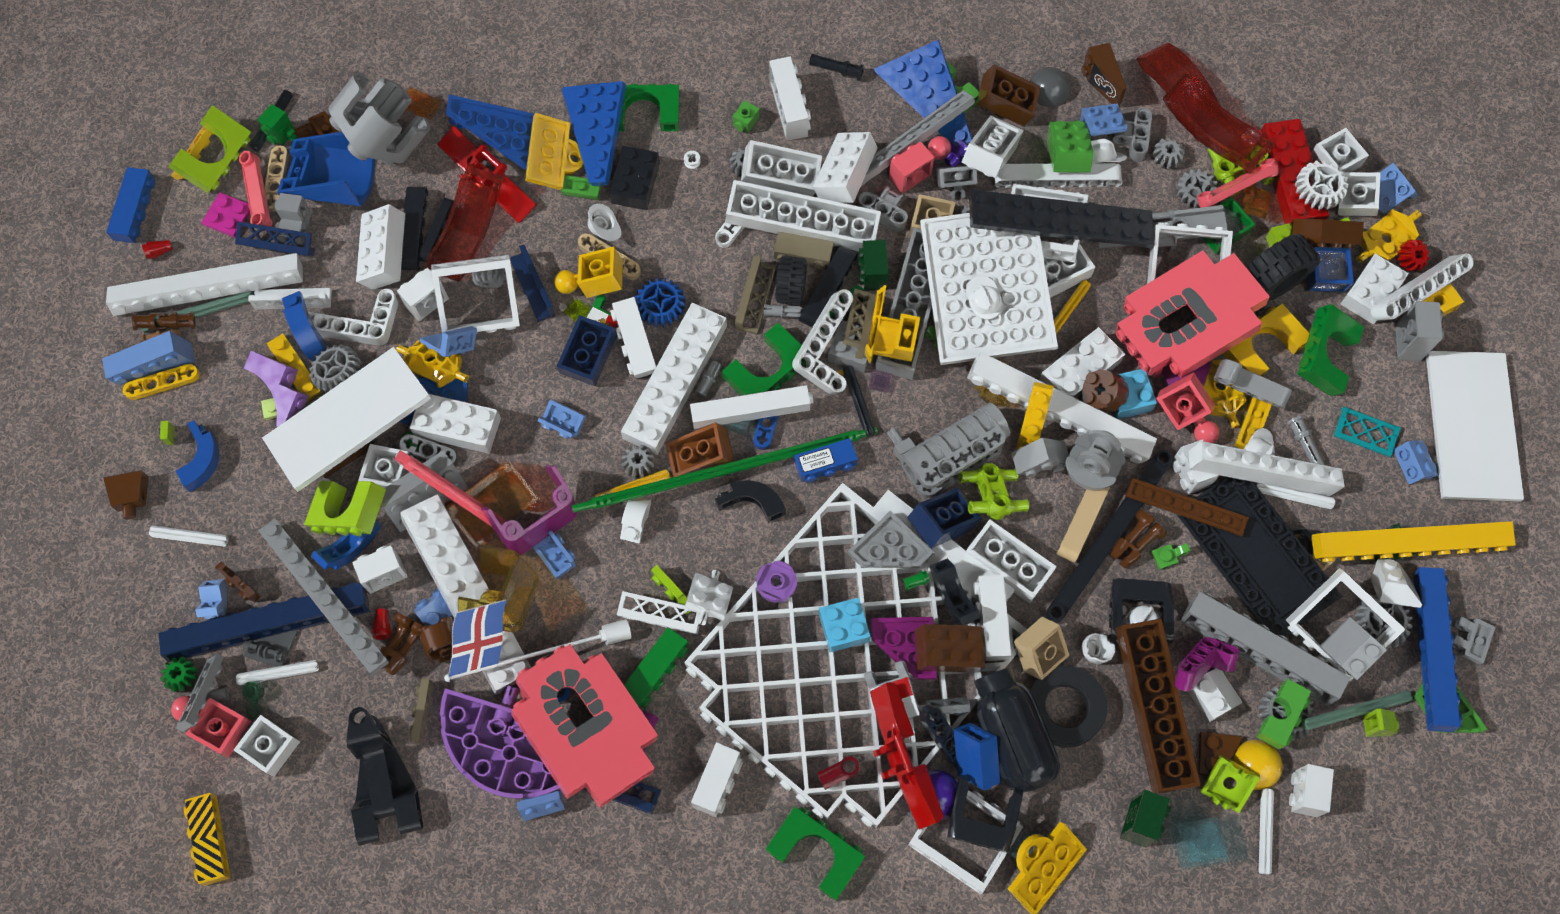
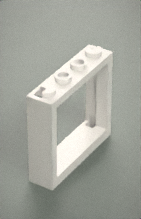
M1013 184L1011 194L1088 203V195L1051 190L1044 187H1031L1024 184ZM1074 239L1073 245L1041 241L1043 258L1075 263L1080 240Z
M1158 222V225L1153 226L1155 245L1150 248L1147 284L1155 279L1159 234L1222 239L1221 261L1231 255L1233 231H1227V228L1216 227L1214 230L1208 229V226L1204 225L1190 228L1189 224L1170 226L1168 222Z
M509 255L431 265L442 335L445 331L469 326L477 328V333L480 331L491 333L502 328L512 330L516 326H520ZM505 268L513 318L447 327L439 277Z
M1339 568L1286 621L1290 624L1288 629L1296 637L1300 634L1305 639L1303 643L1311 651L1315 648L1320 653L1318 657L1323 658L1327 662L1326 664L1331 663L1334 667L1344 670L1346 675L1351 677L1349 680L1351 681L1354 677L1320 647L1321 645L1297 623L1342 581L1389 626L1376 639L1382 646L1386 648L1405 628Z
M968 790L966 801L1004 825L1006 815L1001 812L1002 809L994 803L988 804L983 800L984 797L980 793ZM1017 821L1011 846L1023 828L1019 824L1020 821ZM927 827L918 829L908 845L979 894L984 892L1007 854L999 851L980 881L920 840Z

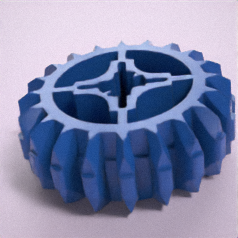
M656 277L653 283L649 280L648 285L642 284V289H638V295L635 296L641 320H647L648 325L654 322L655 327L658 326V323L665 327V322L672 325V319L678 321V315L682 316L683 309L686 307L684 303L686 299L683 296L684 292L679 288L678 283L674 285L672 279L668 283L665 278L659 281ZM659 297L661 298V301H662V303H661V306H662V307H661V308H660V305H659V303H658Z

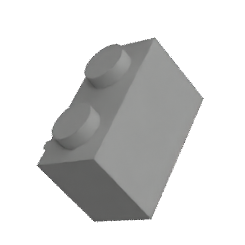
M966 164L957 165L956 167H936L937 186L940 188L953 187L950 192L952 199H955L957 191H960L961 198H965V191L962 189V186L977 184V169H971Z

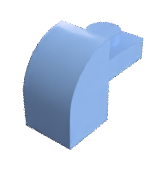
M225 579L204 581L198 587L201 604L195 609L197 617L210 619L226 615L227 589Z

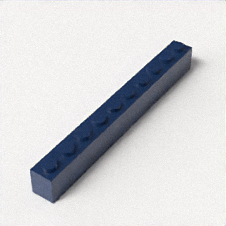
M353 582L345 587L330 588L352 616L370 612L367 590L361 583ZM309 595L300 598L293 597L284 602H273L264 607H253L244 612L229 613L224 617L210 618L200 623H189L180 628H169L159 633L160 655L167 662H172V658H177L178 660L181 657L188 658L244 644L245 641L328 623L329 621Z

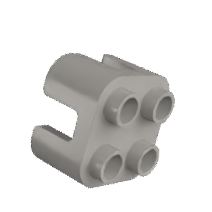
M354 73L328 108L331 114L329 119L331 125L345 135L349 141L348 150L356 158L363 161L367 160V158L377 159L388 165H392L394 162L404 163L430 131L428 121L424 117L416 116L401 134L402 127L397 120L411 104L412 99L409 94L394 81L382 78L376 83L365 99L359 100L365 93L364 88L369 83V80L364 73Z

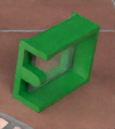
M1231 197L1220 204L1224 206L1227 230L1233 231L1232 244L1252 232L1256 224L1252 217L1244 212L1238 202ZM1201 237L1216 255L1221 252L1222 239Z

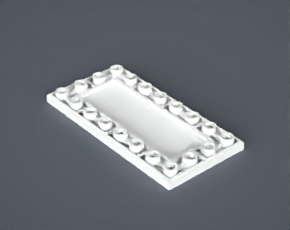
M392 347L262 437L294 489L299 492L425 404L431 397L395 348Z
M1430 351L1426 355L1441 499L1521 502L1524 500L1506 354Z

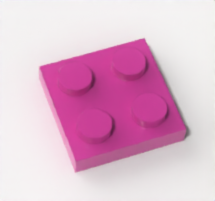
M219 192L201 223L203 226L236 238L237 222H245L250 215L249 204Z

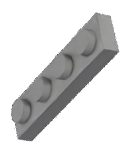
M218 653L206 661L176 726L177 730L184 732L197 724L200 718L198 713L206 705V696L215 685L213 680L223 667L221 663L224 657Z

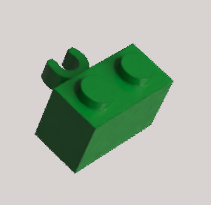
M273 104L257 119L261 125L260 129L267 136L266 139L273 145L283 146L288 140L293 142V139L298 137L294 134V127L286 112Z

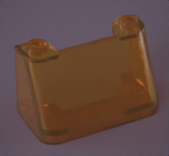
M507 460L465 491L507 521L521 510L527 509V511H530L537 505L536 501L539 500V497L511 461ZM454 501L445 506L451 520L474 548L479 546L481 549L490 542L488 538L495 531L493 527Z

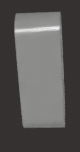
M1139 108L1133 121L1124 120L1127 131L1115 133L1113 136L1114 143L1129 146V158L1134 162L1142 161L1149 147L1152 113L1147 108Z
M886 187L880 197L871 192H863L859 196L858 207L886 212L880 214V224L896 232L903 231L907 226L908 214L899 208L904 199L903 194L899 195L892 191L890 187Z

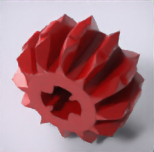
M1407 240L1402 245H1399L1401 250L1397 251L1399 254L1397 260L1401 261L1400 267H1405V271H1420L1425 266H1428L1427 261L1430 260L1428 253L1430 251L1426 249L1427 244H1424L1422 240Z

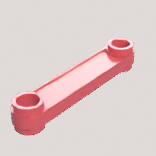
M243 151L239 157V162L242 165L251 213V223L272 227V219L269 214L260 167L261 160L253 152Z
M1274 158L1266 159L1260 163L1259 167L1213 191L1200 193L1197 196L1199 207L1216 206L1217 202L1264 178L1278 175L1279 168Z

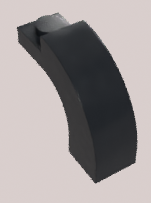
M742 480L730 483L731 492H722L715 498L719 511L738 502L748 501L761 508L767 522L786 515V508L778 494L767 485L756 481Z
M948 558L930 565L929 567L937 590L956 624H970L980 618L979 610L968 599L962 588L955 565Z

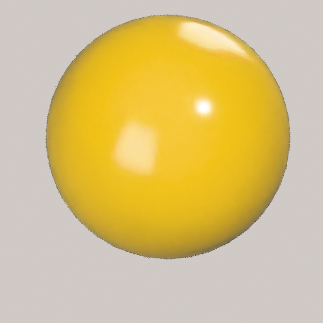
M1262 740L1243 742L1237 747L1232 757V761L1260 775V780L1255 786V790L1268 789L1275 785L1281 777L1283 763L1279 752L1275 747Z

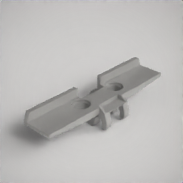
M1223 205L1177 211L1170 209L1168 212L1152 213L1153 221L1169 219L1170 221L1166 222L1170 223V226H1175L1176 223L1181 222L1189 224L1190 228H1196L1197 225L1208 226V229L1214 230L1216 227L1227 228ZM1159 234L1158 247L1169 246V251L1176 250L1177 240L1198 237ZM1098 242L1099 248L1128 246Z

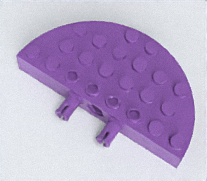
M507 686L502 704L499 703L498 705L445 688L440 707L443 742L454 765L473 784L492 794L521 800L561 791L511 715L520 689Z

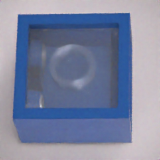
M1313 247L1320 256V262L1316 269L1306 278L1307 290L1315 292L1347 291L1354 284L1350 248Z

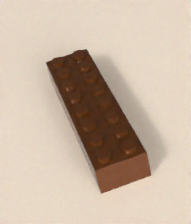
M1162 619L1117 627L1115 631L1152 792L1160 794L1201 786L1179 692L1174 685L1175 674Z

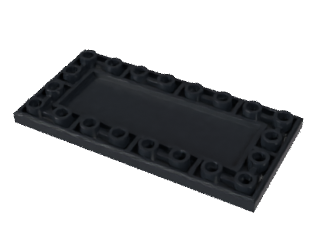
M1225 477L1194 499L1249 517L1242 537L1179 515L1177 516L1257 622L1267 626L1270 632L1285 637L1291 633L1288 629L1290 624L1286 619L1329 578L1254 482ZM1334 587L1297 623L1301 626L1343 596Z

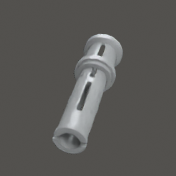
M1300 415L1289 420L1287 425L1291 426L1295 434L1294 439L1300 442L1310 463L1325 465L1311 438L1312 432L1308 430L1303 421L1304 416ZM1309 447L1311 448V450H1312V452H1313L1315 458L1317 459V461H1315V459H1314V457H1313L1311 451L1309 450Z

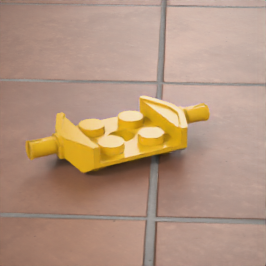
M1392 209L1384 218L1366 232H1363L1362 245L1360 246L1364 251L1356 257V260L1362 263L1365 259L1372 258L1374 254H1377L1390 261L1398 254L1397 251L1401 250L1399 245H1402L1407 240H1416L1419 233L1414 221L1421 217V212L1415 210L1411 215L1407 216ZM1382 236H1389L1391 238V242H1385L1382 239Z
M420 340L412 347L409 346V348L400 344L396 347V351L404 355L403 361L412 372L436 382L438 388L445 386L454 379H459L465 383L469 380V375L460 372L463 361L460 354H454L450 357L441 356L437 351L427 348ZM435 357L433 361H427L428 358Z
M1213 360L1204 384L1206 392L1215 404L1212 413L1209 415L1226 417L1232 429L1239 427L1240 424L1235 415L1247 400L1242 392L1224 385V390H1219L1216 387L1217 381L1213 378L1222 360Z

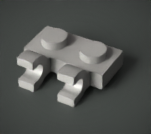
M1461 617L1460 621L1456 619L1453 627L1461 631H1467L1468 635L1466 640L1455 635L1452 648L1462 650V657L1479 665L1483 664L1496 627L1478 618L1473 619L1472 622L1464 617Z

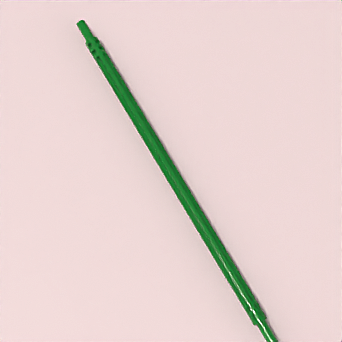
M875 426V427H874V429H875V434H877L878 432H877V428H876V426ZM855 429L784 449L593 497L589 501L572 505L573 513L591 508L595 510L793 458L796 454L849 438L851 442L859 441L860 438L867 437L864 429L859 431Z

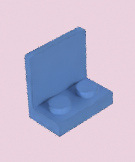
M1118 103L1082 108L1080 121L1086 122L1091 136L1127 131V126Z
M1394 163L1380 172L1379 210L1382 214H1386L1408 197L1414 199L1418 196L1415 189Z
M469 326L445 331L443 335L440 333L421 337L420 342L444 357H450L458 353L464 354L467 351L474 350L477 328Z

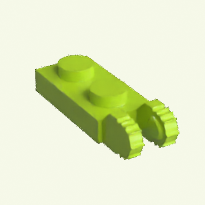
M658 565L652 568L653 576L651 579L657 586L662 585L666 589L664 593L671 601L676 600L677 604L685 605L687 597Z

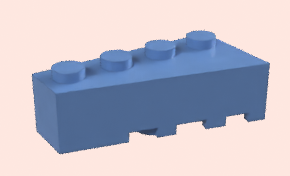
M171 331L102 358L105 378L118 385L182 365L195 363L191 342Z

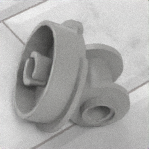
M1093 430L1088 434L1079 436L1075 440V446L1072 448L1069 457L1066 458L1065 464L1069 476L1078 486L1096 491L1108 488L1116 482L1121 466L1125 463V455L1121 449L1120 441L1113 434L1104 430Z

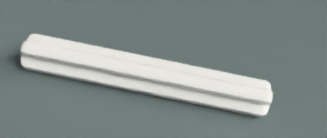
M1256 483L1257 488L1262 494L1332 509L1335 505V499L1332 497Z
M151 526L149 535L155 538L225 547L229 541V537L222 534Z
M311 660L238 673L236 675V683L238 685H245L319 671L318 661Z
M1267 788L1261 790L1259 873L1265 875L1272 873L1274 791Z

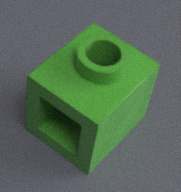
M744 100L732 116L734 127L740 132L745 131L749 133L760 118V108Z

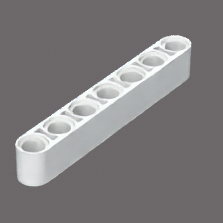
M1092 163L1091 172H1053L1052 164H1005L995 178V186L997 188H1000V186L1012 188L1013 184H1024L1031 187H1110V185L1119 187L1122 185L1121 165L1117 163Z
M1466 253L1449 256L1374 304L1371 308L1373 319L1381 321L1397 318L1409 310L1416 301H1423L1468 272L1473 267L1472 256Z

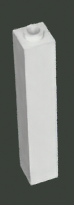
M806 385L690 404L693 427L698 429L715 422L723 425L810 411L813 395L812 392H808Z

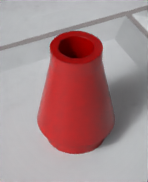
M169 240L149 241L142 245L146 259L152 258L153 260L172 251Z
M383 608L377 609L371 634L375 640H387L392 633L388 610Z

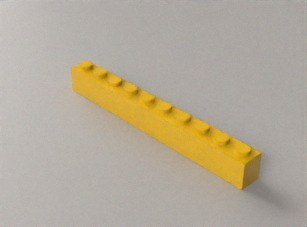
M1513 521L1331 532L1312 535L1314 559H1322V562H1334L1335 558L1341 557L1342 561L1355 560V556H1361V560L1374 559V555H1380V559L1393 558V554H1399V557H1412V553H1418L1419 556L1432 555L1431 552L1437 551L1438 555L1451 554L1450 550H1456L1457 554L1470 553L1469 549H1475L1476 553L1489 552L1488 548H1494L1495 551H1507L1508 546H1516Z

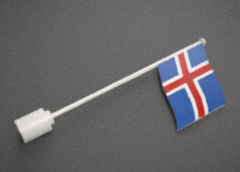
M507 600L456 612L452 627V658L449 674H446L444 679L446 682H450L454 678L550 653L560 646L499 662L503 642V613ZM624 619L602 625L599 635L563 645L565 647L569 644L575 646L601 639V642L610 645L631 639V631L628 621Z

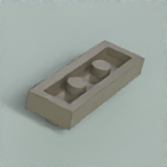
M421 679V683L416 688L418 700L417 705H414L412 716L415 718L413 725L409 729V738H411L414 744L423 745L433 688V682L430 679Z

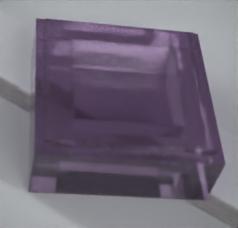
M873 369L869 389L887 393L892 374Z

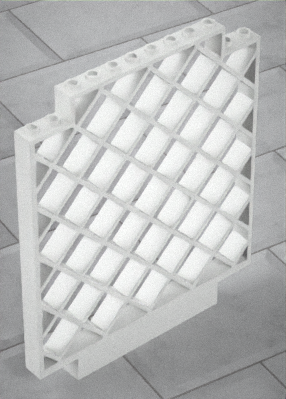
M843 483L774 560L782 562L785 560V563L789 565V555L795 548L818 546L821 571L795 574L797 582L822 580L824 606L829 605L826 580L856 577L858 597L865 620V611L895 609L896 618H901V608L930 606L933 622L937 625L939 623L936 605H944L941 596L935 597L930 565L948 558L955 565L965 594L974 604L978 602V595H974L973 587L978 576L996 575L967 554L966 550L952 539L932 548L931 550L934 554L920 568H861L855 561L856 569L825 571L823 546L853 544L854 546L865 535L857 534L855 509L875 525L891 511L928 546L907 518L913 509L888 490L873 507ZM841 497V498L844 499L846 502H836V501ZM850 511L852 535L822 537L821 518L827 512ZM816 525L817 538H805ZM920 570L922 572L927 571L930 578L928 583L929 597L900 600L897 574L915 573ZM891 574L894 600L864 603L862 577ZM777 577L772 579L771 582L773 584L781 583V578ZM755 581L726 614L724 620L718 623L684 662L687 667L686 672L693 678L698 676L702 680L701 684L708 691L714 690L699 707L700 712H702L700 716L707 723L711 721L718 726L716 730L724 737L729 735L733 739L732 744L739 750L744 748L749 753L748 757L755 764L760 762L764 765L765 768L763 770L772 778L774 776L778 777L781 780L779 784L788 792L792 789L797 794L796 799L803 805L808 803L814 808L812 812L818 818L822 819L824 817L828 819L844 800L846 802L844 806L852 813L857 811L862 816L861 821L868 827L873 825L876 828L903 795L900 789L885 808L884 789L901 787L899 781L883 782L880 756L875 757L877 783L846 786V782L843 781L841 786L831 787L827 790L824 788L809 789L806 762L808 758L838 756V761L840 762L844 755L873 753L874 750L884 746L879 745L876 713L869 687L870 709L839 712L836 684L866 681L864 674L835 676L833 652L829 653L826 641L796 643L794 617L819 615V608L824 606L793 608L791 596L788 599L789 609L757 611L756 592L758 590ZM1004 581L1007 602L1015 589ZM752 598L753 612L739 613ZM1009 614L1007 616L1011 646L1010 659L1004 662L986 663L984 669L974 673L975 680L981 678V672L1005 669L1018 654L1016 648L1014 649L1012 634L1018 638L1027 629ZM790 618L792 644L760 646L759 619ZM754 620L756 647L724 648L723 630L730 622ZM973 621L968 626H975V622ZM719 635L720 650L705 651ZM870 637L869 643L857 645L864 646L866 672L871 671L869 645H876L872 641V637ZM828 649L830 676L799 679L797 651ZM792 652L795 679L763 682L761 654ZM757 655L759 682L727 685L725 657ZM721 658L723 685H717L694 665L697 659ZM897 671L875 673L877 680L899 678ZM936 671V674L939 675L941 699H947L945 675L965 672ZM831 684L834 712L802 715L800 687ZM795 687L798 715L766 718L764 690ZM760 690L762 718L730 721L728 692ZM978 691L977 696L972 701H969L970 712L980 698ZM721 693H723L724 723L708 710L709 706ZM918 705L919 709L921 710L925 705ZM970 712L960 715L952 726L949 713H946L947 722L953 731L955 728H958ZM871 717L874 746L842 748L840 719ZM911 718L909 721L914 732L913 718ZM835 720L837 749L805 751L803 722ZM799 723L801 752L769 755L766 725ZM762 726L765 755H760L730 728ZM915 732L914 736L909 737L910 743H905L907 750H911L912 765L915 767L918 766L916 749L933 748L920 764H925L926 766L940 750L934 741L916 742ZM802 759L804 791L770 762ZM878 790L881 814L875 819L850 798L847 792ZM842 793L828 811L810 797V795Z

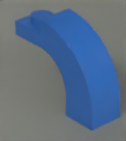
M298 291L282 298L285 308L283 312L298 345L306 357L313 362L316 360L315 356H319L321 351L327 350L324 338L319 334L309 316L303 294Z
M195 420L187 423L197 442L196 455L191 462L175 471L183 487L189 492L202 486L213 475L218 465L220 452L216 437L210 431L207 432L203 424L199 425Z
M376 520L371 534H362L361 536L343 535L336 542L314 550L311 557L324 569L333 567L337 570L351 562L375 538L382 525Z

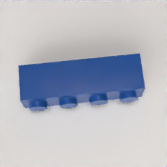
M127 167L106 231L113 241L135 243L136 237L140 236V224L145 219V208L150 203V192L156 183L149 170Z

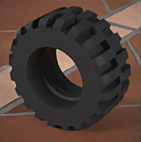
M1295 234L1283 238L1270 248L1264 250L1262 254L1250 262L1247 269L1270 296L1269 302L1284 295V293L1290 291L1306 279L1319 265L1320 256L1305 236Z

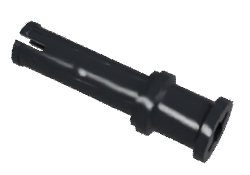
M813 53L809 60V65L841 73L843 77H854L858 81L861 80L864 72V65H855L848 60L841 62Z

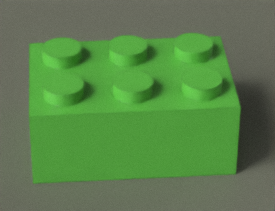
M1049 122L1047 143L1053 172H1091L1094 153L1086 122Z

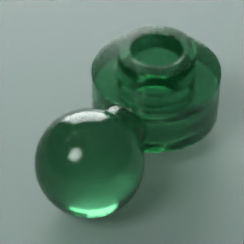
M256 680L247 682L243 687V696L250 702L245 711L250 719H257L263 713V708L258 704V701L264 696V686L260 681Z

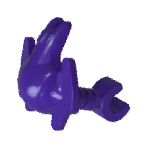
M960 139L958 140L959 146H955L950 141L951 152L944 159L948 166L956 167L958 164H962L968 146Z

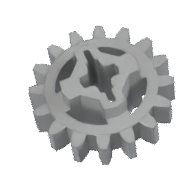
M1191 169L1189 174L1185 172L1180 177L1176 190H1179L1177 196H1182L1181 202L1187 201L1188 207L1193 204L1194 208H1197L1199 205L1197 196L1202 192L1217 189V181H1212L1214 176L1208 177L1207 171L1202 174L1200 169L1196 173Z

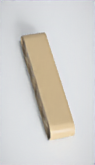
M1110 487L1096 491L1086 489L1056 555L1073 563L1076 562Z

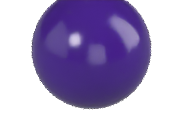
M928 770L944 818L941 820L943 821L950 818L958 782L945 771Z

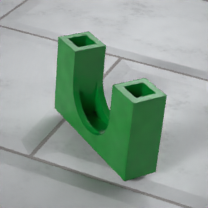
M626 85L618 132H625V115L628 107L634 102L641 100L651 101L660 108L661 132H679V85Z
M1333 304L1317 308L1297 374L1327 395L1334 396L1345 393L1349 376L1335 367L1329 360L1326 350L1327 340L1330 336L1343 346L1360 343L1364 326Z
M776 323L764 334V342L779 355L782 361L780 369L775 374L769 377H757L751 374L737 359L722 370V378L740 396L780 390L781 385L785 381L789 382L795 377L796 371L793 369L792 362L802 345L779 323ZM801 359V365L806 368V361Z
M794 807L765 851L781 863H784L800 840L806 837H819L825 840L832 848L834 863L818 889L836 902L865 859L864 851L855 844L852 846L845 842L846 838L837 831L833 834L827 829L829 826L822 820L818 819L815 821L809 817L811 813L805 808L800 807L798 809Z

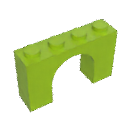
M213 105L199 124L220 138L225 150L223 159L216 163H204L181 148L168 166L206 193H209L211 189L213 191L216 190L221 183L218 181L221 175L225 177L231 168L228 164L231 160L234 162L241 154L238 152L240 147L243 146L245 148L251 140L248 137L251 131Z
M319 481L304 525L311 528V532L322 535L323 532L329 535L338 533L344 536H348V534L355 536L371 534L386 489L372 481H358L350 505L339 516L340 507L347 488L334 481Z

